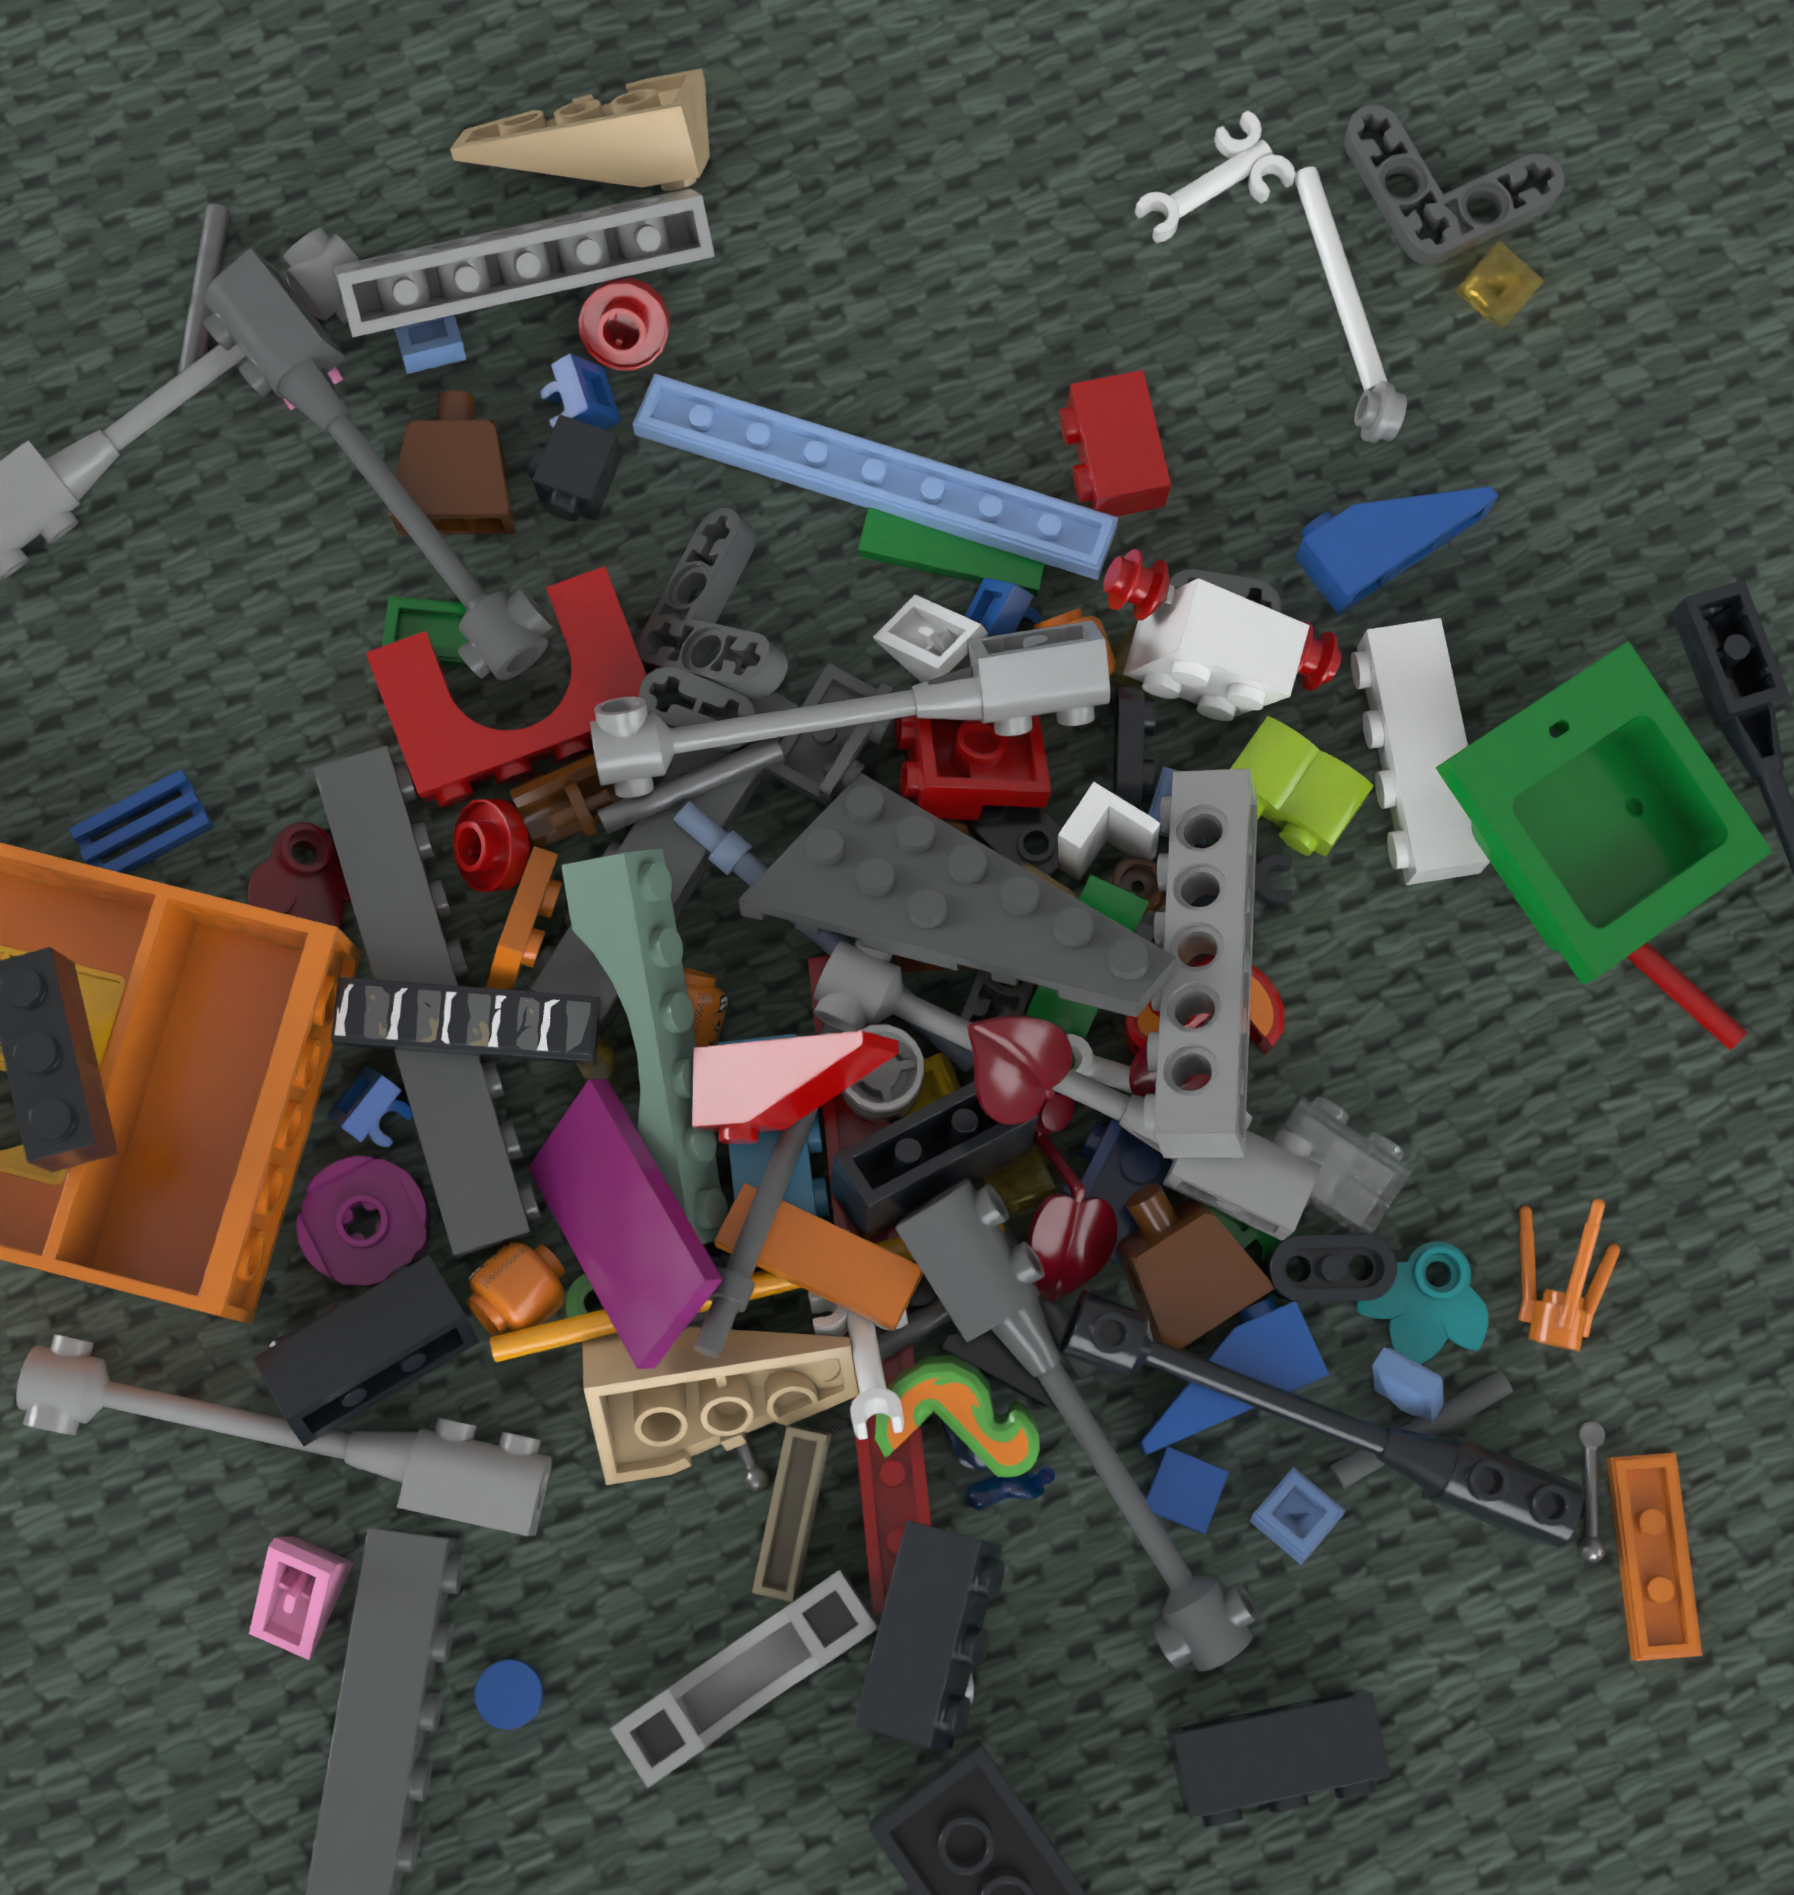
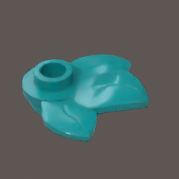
M1441 1241L1423 1244L1411 1253L1407 1262H1397V1275L1390 1290L1380 1298L1357 1301L1356 1311L1360 1315L1375 1319H1390L1388 1329L1393 1350L1418 1364L1431 1359L1443 1347L1447 1339L1465 1349L1478 1351L1484 1341L1489 1323L1486 1304L1469 1286L1471 1282V1269L1467 1258L1454 1245ZM1430 1263H1440L1447 1269L1448 1280L1444 1286L1436 1287L1428 1282L1425 1273Z

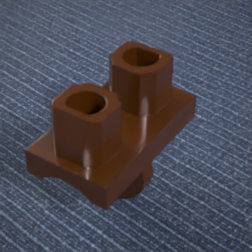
M594 748L589 752L579 755L576 762L549 774L540 771L522 779L519 787L510 790L534 846L538 848L547 846L581 830L584 831L587 838L597 834L598 830L595 824L601 822L597 810L625 799L616 795L614 783L600 785Z

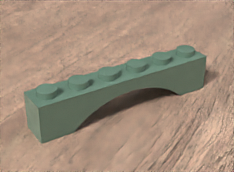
M663 848L626 852L561 865L572 930L588 946L613 982L628 1016L637 1051L640 1081L637 1132L701 1243L705 1244L714 1241L727 1217L728 1207L726 1198L721 1191L715 1156L717 1144L714 1131L692 1127L693 1051L697 1047L693 1028L694 1009L687 993L682 964L683 944L676 929L671 900L672 881L665 865Z

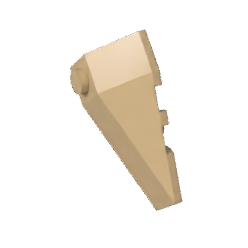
M702 68L626 84L628 93L618 96L611 103L601 105L599 100H594L591 94L572 99L573 103L554 112L555 118L546 121L542 111L532 110L464 129L450 148L453 160L640 188L660 184L662 190L665 191L686 188L694 184L697 180L696 178L701 176L710 158L705 79Z
M686 1327L657 1367L650 1369L636 1368L618 1333L582 1341L583 1388L606 1485L672 1475L691 1467L692 1456L720 1444L723 1445L726 1451H729L747 1443L746 1433L772 1422L787 1426L858 1395V1387L850 1337L730 1330L720 1357L711 1358L694 1349L701 1328Z

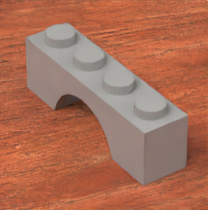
M839 1569L627 1715L610 1729L641 1779L649 1788L763 1705L803 1678L822 1668L878 1629V1624L842 1569Z

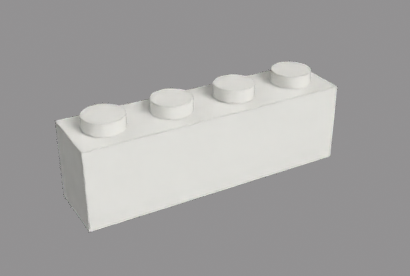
M1441 618L1367 629L1357 647L1358 651L1351 653V673L1356 689H1366L1370 711L1363 713V731L1368 748H1378L1382 771L1375 773V790L1380 807L1382 809L1390 808L1394 831L1388 832L1387 847L1393 869L1402 868L1406 885L1480 874L1490 861L1474 839L1471 820L1435 769V767L1468 746Z

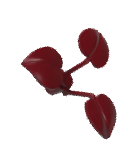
M1002 1016L969 1024L967 1029L974 1057L975 1089L982 1109L990 1118L1005 1125L1026 1122L1037 1114L1038 1121L1033 1142L1041 1148L1070 1189V1197L1064 1194H1053L1042 1201L1033 1216L1028 1233L1027 1243L1038 1256L1044 1270V1277L1034 1282L1040 1292L1039 1297L1045 1302L1055 1301L1096 1276L1110 1259L1117 1239V1220L1111 1205L1100 1197L1084 1198V1185L1048 1139L1049 1133L1060 1131L1069 1124L1074 1112L1073 1103L1078 1102L1052 1089L1066 1077L1072 1064L1071 1045L1062 1029L1040 1018ZM1147 1043L1139 1050L1133 1060L1129 1073L1130 1089L1134 1095L1145 1097L1146 1094H1156L1157 1072L1149 1071ZM1204 1074L1193 1075L1187 1078L1180 1088L1186 1091L1199 1090L1209 1082L1211 1077Z

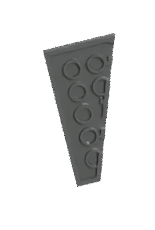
M862 773L837 796L738 899L740 913L743 916L763 920L765 914L794 921L797 930L819 935L821 930L825 929L856 937L860 946L955 971H958L960 965L991 972L992 980L1016 986L1018 980L1049 987L1056 989L1059 998L1136 1018L1172 977L1176 969V957Z

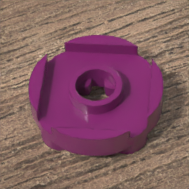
M353 1156L344 1158L320 1171L312 1179L305 1191L308 1194L302 1203L301 1214L298 1213L297 1237L307 1260L317 1271L346 1286L375 1287L385 1281L386 1277L396 1268L405 1264L416 1263L420 1254L426 1249L430 1238V1207L419 1183L404 1169L386 1160L374 1159L372 1157ZM362 1204L369 1212L379 1210L381 1220L375 1224L376 1233L368 1239L362 1233L351 1235L347 1227L355 1221L353 1209Z

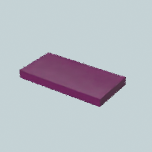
M589 1079L528 1169L636 1368H656L723 1279L607 1079Z

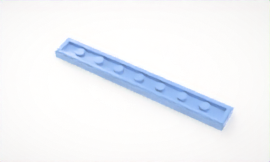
M655 373L633 422L634 434L636 436L862 507H872L964 539L1095 580L1099 578L1117 528L1118 517Z

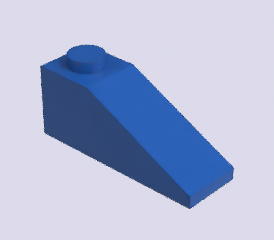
M1489 486L1353 504L1337 516L1329 510L1319 515L1302 530L1301 534L1304 538L1295 559L1339 616L1485 518L1498 495Z
M1274 1296L1239 1311L1238 1313L1243 1324L1229 1330L1205 1358L1288 1392L1329 1375L1297 1302L1294 1301L1279 1308ZM1187 1381L1136 1444L1141 1456L1147 1455L1255 1407Z

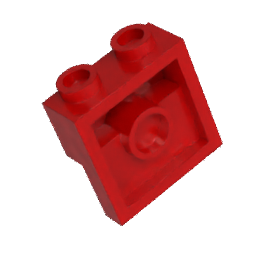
M916 715L896 718L894 727L895 747L899 750H908L909 761H904L901 768V797L914 800L915 805L939 819L978 820L983 805L1045 808L1051 794L1039 715L1031 716L1033 726L1031 731L1015 736L996 734L994 722L982 724L978 720L916 718Z

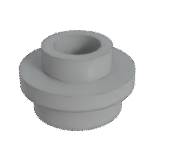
M1380 381L1372 391L1366 390L1360 397L1355 411L1354 422L1356 426L1362 427L1361 438L1363 441L1376 443L1381 439L1390 442L1399 432L1406 413L1407 398L1405 394L1396 392L1393 384Z

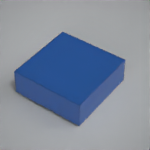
M1166 1446L1145 1499L1154 1514L1201 1534H1206L1229 1472Z

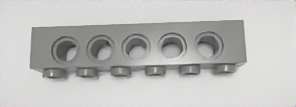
M689 188L336 265L333 268L348 327L352 337L707 259L715 257L703 196Z
M1250 769L1173 772L1172 795L1162 796L1161 830L1163 835H1169V852L1159 854L1157 860L1158 888L1160 892H1166L1165 912L1155 913L1154 942L1156 946L1176 957V969L1172 977L1151 1000L1153 1011H1160L1159 1032H1149L1147 1059L1149 1071L1157 1072L1156 1094H1146L1144 1126L1146 1134L1155 1135L1164 1158H1245L1258 798ZM1205 838L1219 839L1217 843L1208 848L1194 847ZM1201 896H1217V899L1210 905L1204 907L1191 906L1192 902ZM1197 955H1215V958L1205 966L1191 967L1187 965ZM1206 1013L1213 1015L1211 1021L1203 1027L1187 1028L1184 1026L1185 1022L1196 1014ZM1204 1074L1211 1077L1209 1082L1199 1090L1186 1091L1180 1088L1183 1082L1193 1075Z

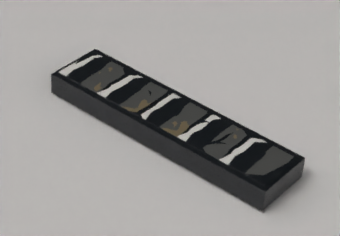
M338 977L331 1042L339 1046L595 1065L601 999L597 996Z

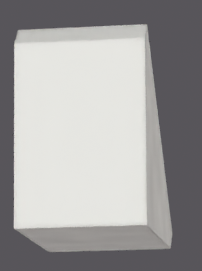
M914 595L873 638L922 683L970 667L967 640L984 638L988 636V633L982 624L918 595Z

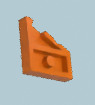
M535 846L533 847L500 937L486 988L514 990L522 965L534 967L545 935V931L535 928L538 917L540 915L551 919L562 887V882L551 879L558 854Z

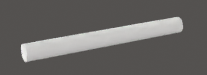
M1306 167L1295 173L1294 180L1364 391H1372L1380 381L1387 382L1317 169L1316 167Z

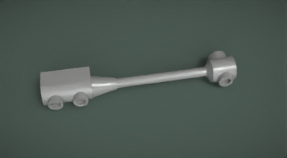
M317 228L302 237L284 254L283 258L290 265V268L286 270L287 283L314 317L326 321L336 314L344 324L347 322L333 266L359 261V259L337 234L329 238L322 228ZM219 344L104 431H95L46 459H43L29 440L0 461V581L6 579L27 563L29 559L21 549L40 534L48 544H51L74 528L79 521L71 511L80 505L78 501L120 455L118 452L246 357L240 347L236 344L227 351Z
M1093 620L967 640L970 667L912 686L911 690L669 728L655 711L648 712L646 700L643 698L620 697L610 699L598 704L594 708L596 720L590 721L600 785L614 783L617 796L623 798L638 797L648 794L654 789L652 777L665 775L674 754L913 715H916V718L978 720L982 724L994 722L995 733L1002 736H1015L1027 733L1033 728L1031 716L1056 712L1057 722L1061 725L1077 726L1087 724L1095 719L1094 706L1108 704L1110 701L1106 639Z
M858 938L854 945L844 940L838 942L823 970L813 999L819 1001L814 1010L816 1017L842 1032H853L864 1029L866 1024L876 1025L889 1016L895 1015L972 1051L967 1026L972 1024V1022L904 991L901 967L890 963L893 954L860 946ZM1072 1069L1069 1070L1066 1077L1059 1084L1052 1088L1069 1098L1118 1120L1120 1126L1162 1153L1155 1135L1146 1134L1145 1097L1133 1094L1129 1097ZM1247 1112L1245 1158H1170L1173 1160V1163L1163 1185L1281 1241L1285 1240L1295 1231L1321 1169V1164L1308 1159L1313 1148L1309 1141L1285 1130H1277L1272 1141L1248 1130L1253 1118Z
M54 1334L51 1347L35 1345L31 1349L19 1376L16 1401L18 1408L26 1411L23 1425L76 1435L79 1423H88L103 1407L344 1459L346 1464L359 1470H365L403 1483L397 1508L525 1536H534L537 1532L552 1464L551 1456L538 1454L541 1440L502 1432L500 1443L497 1445L474 1440L477 1426L438 1418L435 1431L421 1428L419 1431H352V1433L332 1430L304 1447L283 1418L111 1381L105 1360L91 1356L93 1342Z

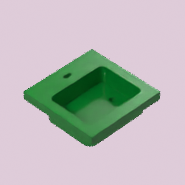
M1629 641L1435 767L1471 820L1474 839L1543 941L1551 950L1562 954L1582 985L1597 979L1773 852ZM1549 728H1553L1556 731V738L1550 735Z

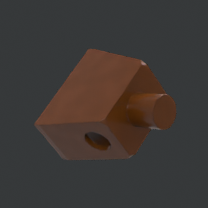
M448 390L439 393L437 420H417L407 424L396 478L441 535L516 534V522L503 444L496 423L490 420H474L475 397L471 393L460 390ZM389 510V516L399 535H409Z
M1152 1184L1135 1192L1126 1201V1206L1137 1223L1139 1230L1120 1241L1116 1246V1251L1138 1311L1148 1315L1153 1339L1182 1349L1274 1289L1270 1280L1219 1219L1207 1207L1195 1199H1187L1173 1208L1162 1187L1159 1184Z

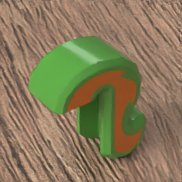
M954 1355L925 1357L899 1373L887 1389L896 1393L901 1400L905 1422L902 1432L894 1433L891 1418L883 1413L876 1414L875 1440L885 1458L912 1434L933 1411L997 1477H1013L1029 1471L1035 1464L1040 1450L1038 1424L1023 1403L1013 1401L1009 1404L1006 1413L997 1414L994 1411L987 1379L976 1365Z

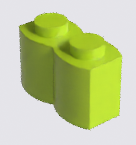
M1269 716L1266 717L1230 768L1251 770L1258 798L1257 820L1260 816H1263L1282 829L1279 833L1280 838L1292 849L1307 856H1310L1313 851L1324 857L1328 855L1374 786L1356 770L1339 759L1320 751L1300 733Z

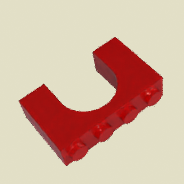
M605 566L545 587L569 649L571 678L567 692L558 707L545 719L530 727L518 730H496L480 725L467 717L457 707L434 643L426 631L366 652L417 793L425 803L436 799L438 806L444 807L461 802L474 795L473 785L492 778H496L498 785L521 780L534 772L531 764L554 755L557 763L578 759L579 755L593 750L590 743L593 742L590 721L596 720L594 708L598 704L614 698L639 697L641 683L647 675Z

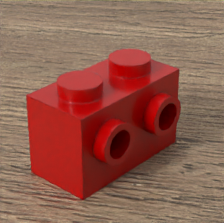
M1139 370L1070 384L1067 407L1059 409V420L1064 443L1066 446L1075 444L1080 463L1072 467L1074 487L1078 501L1080 503L1088 501L1090 509L1115 517L1165 507L1171 482L1144 371Z

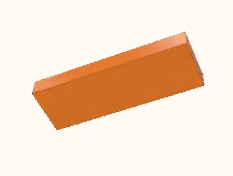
M744 1183L714 1240L716 1247L732 1254L757 1188ZM783 1200L756 1264L759 1268L894 1332L924 1274L918 1264Z
M1676 1452L1606 1458L1631 1660L1643 1661L1702 1656Z

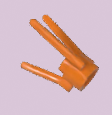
M1595 1199L1591 1204L1566 1293L1545 1289L1542 1301H1537L1532 1210L1528 1206L1520 1208L1519 1240L1522 1302L1518 1321L1531 1324L1528 1340L1579 1352L1582 1338H1589L1594 1313L1620 1254L1619 1245L1614 1243L1608 1246L1585 1298H1582V1290L1605 1208V1203L1602 1199Z

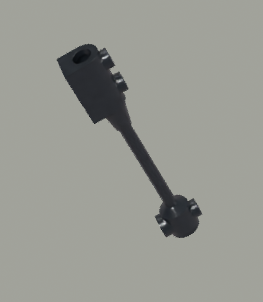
M1740 580L1685 597L1672 611L1671 615L1715 729L1722 732L1752 780L1758 783L1794 875V802L1782 774L1785 769L1775 709L1790 694L1745 580Z
M1086 1290L1082 1291L1070 1314L1060 1347V1353L1123 1378L1140 1365L1146 1364L1375 1454L1378 1460L1422 1487L1421 1498L1545 1546H1563L1571 1537L1578 1523L1583 1505V1488L1578 1483L1458 1436H1436L1390 1427L1386 1429L1380 1428L1152 1338L1147 1314Z

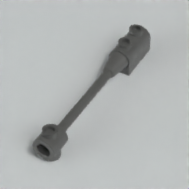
M250 247L221 272L206 289L204 301L212 311V314L203 321L204 326L227 351L236 344L240 347L248 359L238 369L260 395L264 397L273 390L278 397L289 401L325 433L333 436L466 607V612L460 622L459 630L467 642L459 647L457 651L469 668L481 679L492 672L501 681L522 673L545 652L548 640L544 635L554 627L552 621L540 605L523 588L518 589L514 594L506 590L486 593L350 419L351 414L328 374L346 358L276 267Z
M965 1179L908 1211L895 1229L966 1342L991 1329L1033 1377H1038L1170 1588V1592L1161 1608L1162 1616L1153 1620L1156 1639L1166 1658L1177 1669L1193 1663L1198 1671H1207L1237 1656L1253 1639L1254 1634L1248 1625L1258 1620L1257 1610L1251 1597L1240 1583L1225 1589L1216 1575L1194 1576L1077 1391L1060 1363V1353L1038 1299L1040 1292L1034 1282L1044 1277L1042 1264L1028 1243L1022 1242L1012 1248L998 1225L1007 1221L1009 1215L999 1194L989 1184L976 1191L971 1181Z

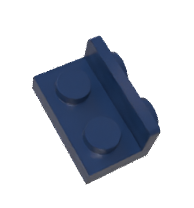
M1111 1118L1108 1126L1098 1121L1095 1122L1079 1156L1090 1161L1081 1179L1085 1188L1084 1198L1100 1197L1107 1201L1114 1210L1117 1220V1239L1109 1260L1122 1266L1116 1246L1120 1241L1139 1230L1137 1223L1126 1206V1201L1135 1192L1152 1184H1159L1164 1190L1165 1185H1163V1182L1173 1160L1164 1158L1162 1153L1119 1125L1118 1120ZM1065 1183L1060 1194L1070 1197L1069 1186Z

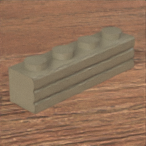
M794 1424L786 1426L752 1589L754 1594L793 1602L798 1598L832 1436L831 1432Z

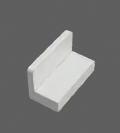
M1093 782L1058 834V863L1061 864L1060 870L1080 882L1106 841L1131 857L1145 858L1152 861L1157 853L1160 823Z

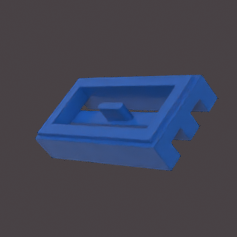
M180 769L74 825L68 830L73 840L78 843L81 849L79 851L86 863L128 874L214 828V825L187 774ZM181 792V797L100 840L92 842L91 838ZM189 810L194 816L106 864L101 859L102 856Z

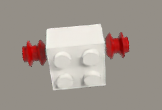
M1133 549L1124 558L1116 557L1107 570L1103 582V591L1108 593L1109 608L1118 610L1126 602L1132 603L1133 616L1138 620L1123 674L1143 682L1142 688L1154 696L1167 699L1180 697L1197 704V711L1206 717L1220 721H1230L1236 716L1252 710H1261L1263 706L1290 697L1297 673L1301 674L1302 687L1307 691H1313L1322 683L1326 684L1331 681L1339 668L1341 651L1337 648L1338 640L1335 633L1326 631L1315 639L1313 638V626L1311 623L1298 621L1199 578L1175 589L1174 586L1170 585L1167 563L1163 560H1157L1149 568L1142 566L1143 557L1140 550Z

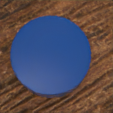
M520 1659L498 1661L489 1666L477 1681L475 1688L477 1710L482 1718L494 1727L500 1729L518 1728L531 1721L541 1709L545 1694L544 1683L539 1672L526 1661Z

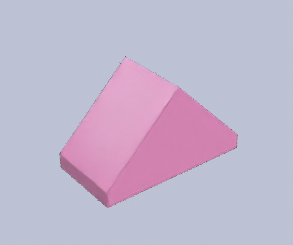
M295 1536L275 1537L268 1546L249 1634L310 1660L354 1562Z

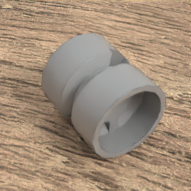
M887 1024L870 1025L859 1031L863 1030L898 1040V1054L842 1091L841 1094L847 1106L859 1117L873 1122L893 1121L906 1115L918 1101L924 1078L923 1055L916 1041L904 1030Z

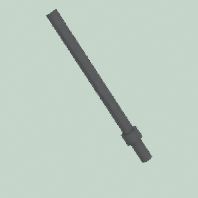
M824 1023L820 1035L843 1033ZM818 1108L788 1129L780 1132L726 1269L718 1270L723 1280L708 1298L712 1303L694 1346L697 1352L711 1358L720 1357L737 1312H744L755 1287V1283L751 1280L753 1271Z

